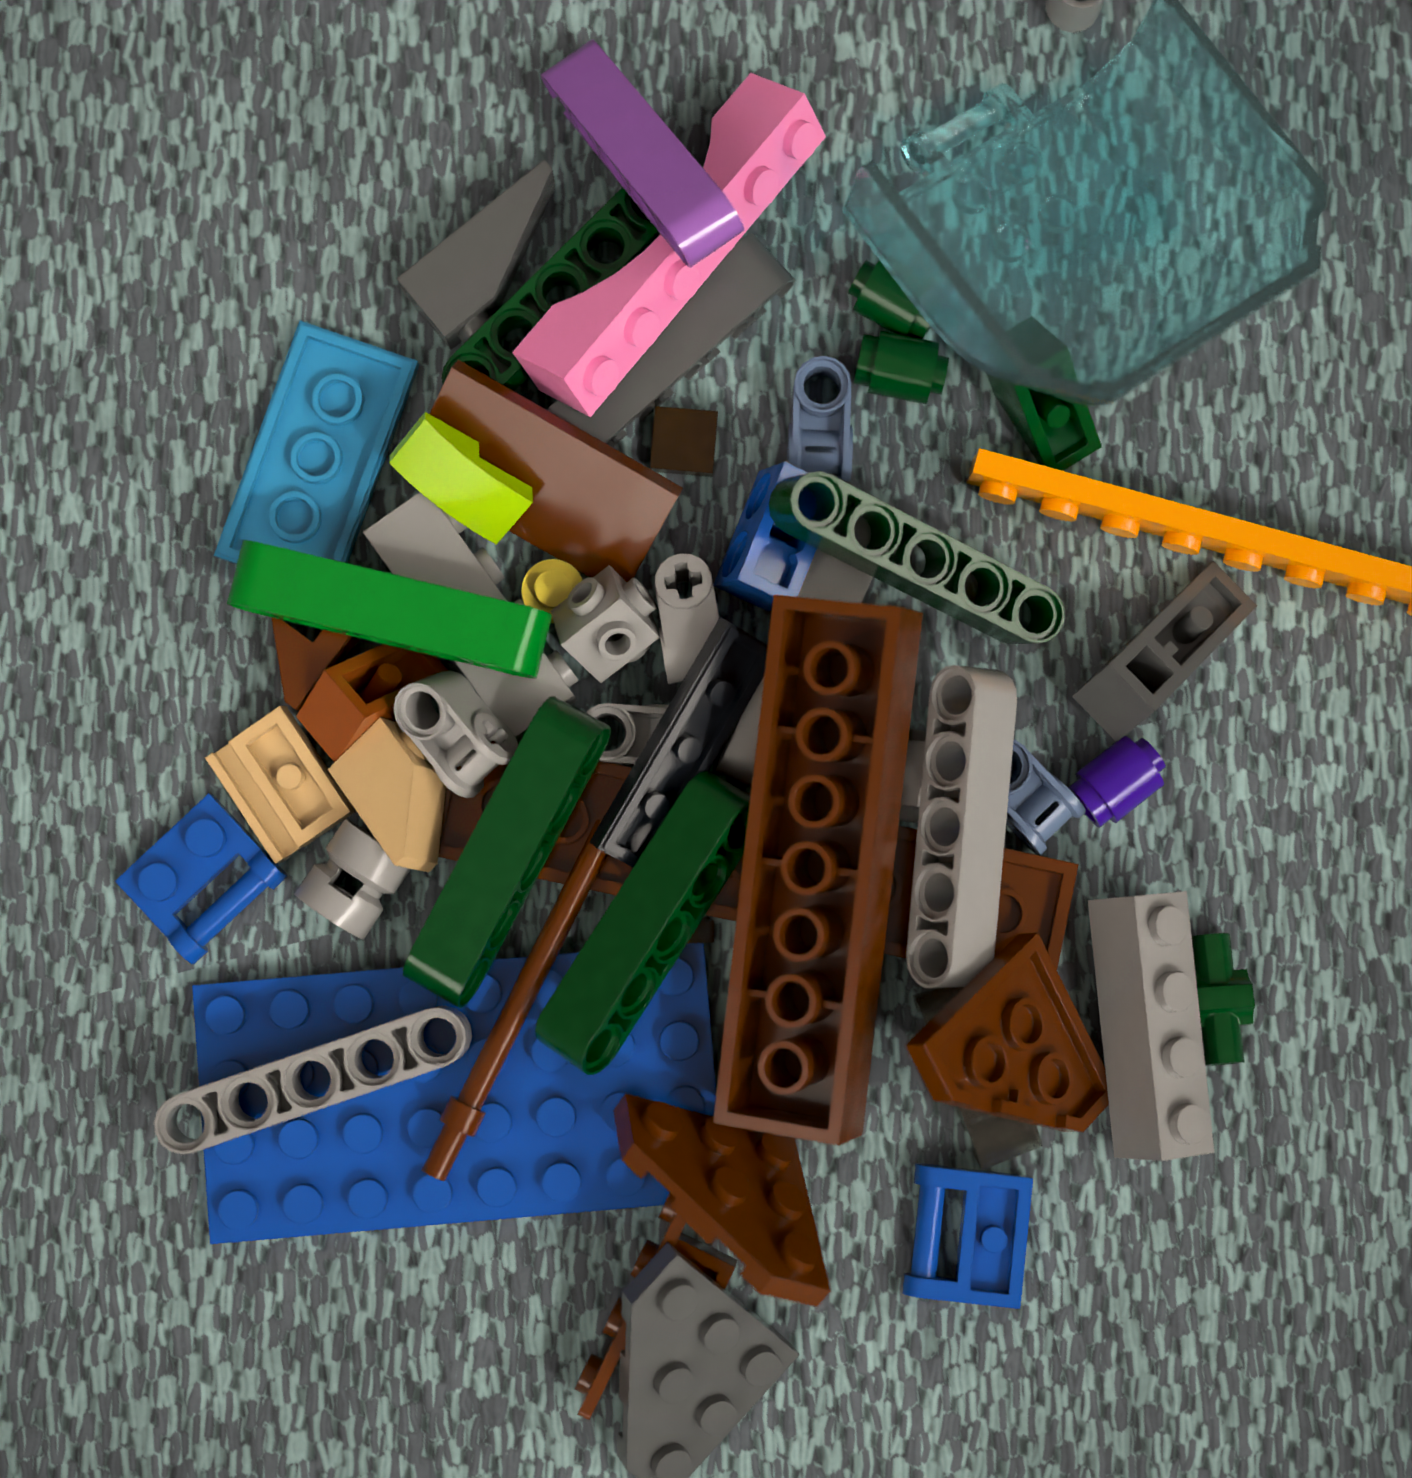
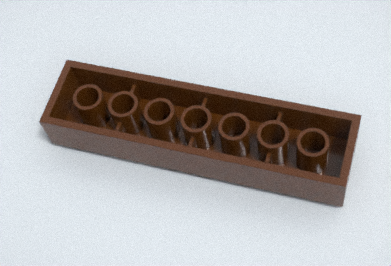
M773 595L713 1123L838 1146L863 1135L921 636L922 612L895 606Z

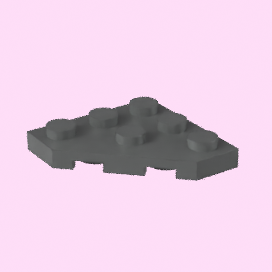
M668 1242L622 1291L621 1316L626 1321L625 1350L620 1351L619 1399L623 1403V1431L618 1432V1458L626 1470L637 1478H689L800 1355L782 1335Z

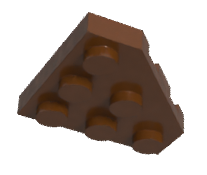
M1039 933L1018 934L905 1044L935 1102L1062 1132H1084L1109 1105L1104 1064Z
M625 1093L613 1110L621 1160L640 1179L648 1173L657 1179L676 1198L670 1208L708 1245H711L718 1238L746 1266L739 1275L759 1294L818 1307L829 1294L831 1288L795 1138L713 1123L714 1116Z

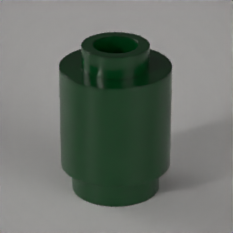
M885 255L881 256L876 265L865 260L848 291V294L857 298L853 308L854 312L892 333L905 336L911 335L924 339L946 300V296L934 290L936 283Z
M880 331L879 337L863 334L853 384L867 386V393L926 405L930 393L942 394L949 357L938 355L939 342L885 331Z

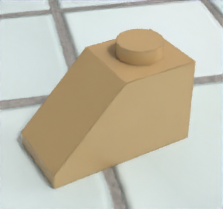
M380 717L328 771L395 866L429 873L438 864L446 786L439 779L431 763L410 737L401 730L398 723Z

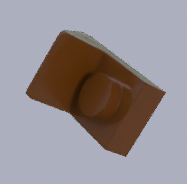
M272 618L284 700L292 708L299 711L323 671L345 661L360 641V638L315 628L320 634L312 642L283 620Z

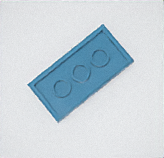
M299 320L214 556L237 565L243 540H248L348 563L417 374L419 362Z

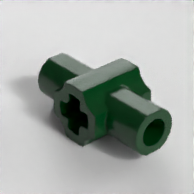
M1229 933L1192 936L1205 1066L1245 1063L1240 1026L1253 1024L1255 1008L1253 984L1249 979L1247 969L1234 970Z

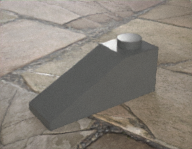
M545 159L396 278L403 294L450 350L461 341L465 343L502 306L556 187L553 170Z
M1212 561L1114 654L1072 697L1116 742L1154 713L1257 605Z

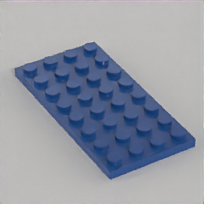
M704 943L686 944L617 1055L606 1068L594 1075L585 1074L536 1038L535 1028L537 1020L579 952L558 954L481 1108L486 1112L485 1117L475 1137L467 1136L445 1181L438 1180L422 1171L444 1126V1123L439 1119L450 1097L459 1096L528 957L495 959L475 995L461 1009L403 976L404 967L192 985L199 1087L433 1007L449 1006L458 1009L466 1016L472 1030L469 1049L461 1058L445 1067L203 1149L210 1244L664 1205L670 1192L650 1173L640 1179L621 1160L613 1110L626 1093L714 1116L716 1083ZM433 1018L425 1026L423 1036L427 1047L437 1054L450 1053L455 1047L457 1040L456 1030L453 1025L446 1019ZM372 1039L363 1048L362 1061L368 1071L381 1076L386 1075L391 1070L394 1056L388 1044L378 1039ZM309 1061L302 1068L300 1079L304 1090L313 1096H324L331 1084L328 1069L322 1063L316 1061ZM245 1083L239 1093V1105L248 1116L262 1117L268 1105L267 1094L258 1084ZM201 1113L202 1133H203V1130H204V1127H205V1121H204V1116H203V1114Z

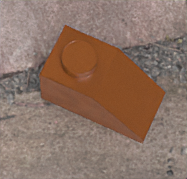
M382 644L325 669L296 717L335 763L380 717L397 722L394 714V703L396 696L402 688L410 683L448 670L435 656Z

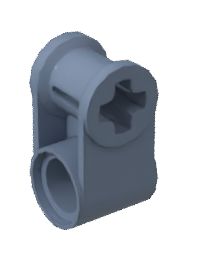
M827 356L813 357L803 363L796 373L792 391L791 423L788 425L787 462L808 473L820 471L831 475H838L840 480L850 482L853 454V427L850 425L851 379L846 367L835 358ZM820 375L829 377L838 387V397L827 404L814 403L807 397L804 391V384L807 380Z
M1014 739L1012 752L1014 770L1010 778L1006 825L1032 852L1041 856L1047 850L1045 842L1071 817L1079 819L1086 812V809L1063 782L1048 772L1024 745ZM1051 805V807L1035 822V820Z

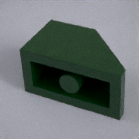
M1030 320L978 352L995 397L1038 464L1064 471L1102 447L1069 353L1036 323Z

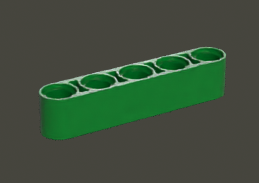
M243 540L227 605L251 613L531 679H536L538 676L552 619L550 613L529 606L248 540Z

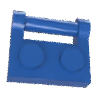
M208 793L118 877L115 882L167 937L174 949L184 959L194 965L208 952L205 945L268 886L274 890L288 875L278 864L273 862L269 854L213 794ZM240 855L248 863L250 869L187 927L176 914Z
M916 1163L914 1183L920 1185L912 1267L911 1273L904 1274L902 1293L917 1298L1020 1309L1033 1178L1028 1175ZM945 1188L964 1190L955 1279L937 1276Z

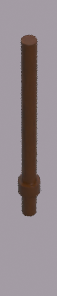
M600 819L596 820L459 1096L450 1097L439 1119L444 1123V1126L422 1168L423 1172L438 1180H446L467 1136L475 1137L486 1114L481 1108L608 855L590 843L592 836L602 821Z

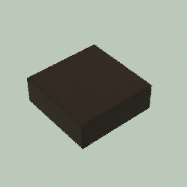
M655 406L650 469L658 473L713 477L718 411Z

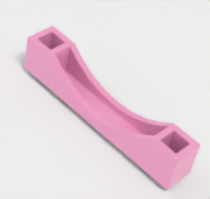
M753 73L746 77L712 117L710 144L703 169L732 204L742 221L744 231L691 268L686 266L660 234L640 255L614 275L578 295L553 304L512 352L539 391L589 417L595 413L825 139L826 136L805 93Z

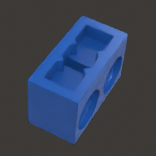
M786 461L758 472L713 585L766 611H772L773 595L798 597L817 548L785 533L777 527L770 516L769 500L771 492L778 483L786 478L807 474L808 472ZM803 487L799 493L798 505L802 515L811 520L816 512V499L811 491Z

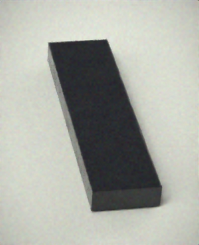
M721 617L719 618L592 836L590 843L593 846L634 868L689 781L697 774L704 771L709 772L764 677L767 644Z

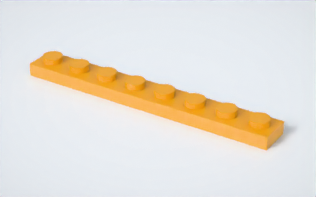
M981 448L978 449L972 460L966 483L979 486L978 495L986 500L1013 505L1015 504L1016 497L1041 503L1039 512L1054 519L1076 521L1077 515L1081 514L1102 520L1100 529L1116 536L1137 538L1139 531L1163 537L1161 545L1171 551L1198 555L1200 547L1223 553V563L1240 570L1258 572L1263 564L1285 570L1284 580L1295 585L1308 588H1322L1323 581L1347 587L1345 596L1357 602L1383 605L1385 598L1409 604L1407 614L1412 616V566Z

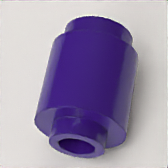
M1124 736L1076 772L1077 781L1068 788L1086 809L1084 815L1096 827L1100 828L1109 820L1117 823L1164 786L1163 778L1159 772L1166 768V765L1147 740L1140 738L1138 741L1133 742L1130 738Z

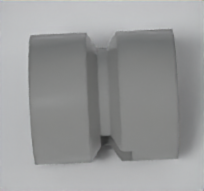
M345 818L325 847L330 859L326 864H314L294 895L335 925L364 940L383 912V907L379 900L382 894H395L411 869L395 866L373 834ZM346 872L364 883L355 895L339 885Z

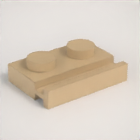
M278 706L228 741V744L205 757L275 864L284 862L300 848L307 846L356 812L287 706Z

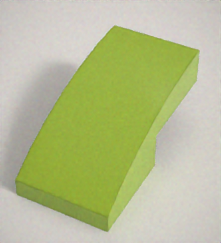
M427 412L423 413L389 455V463L421 494L455 520L495 545L498 544L533 503V490L531 486L480 458L478 441Z

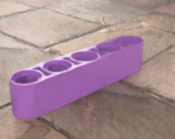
M593 39L540 74L552 98L558 97L566 109L564 112L566 118L687 267H693L744 231L742 221L719 186Z

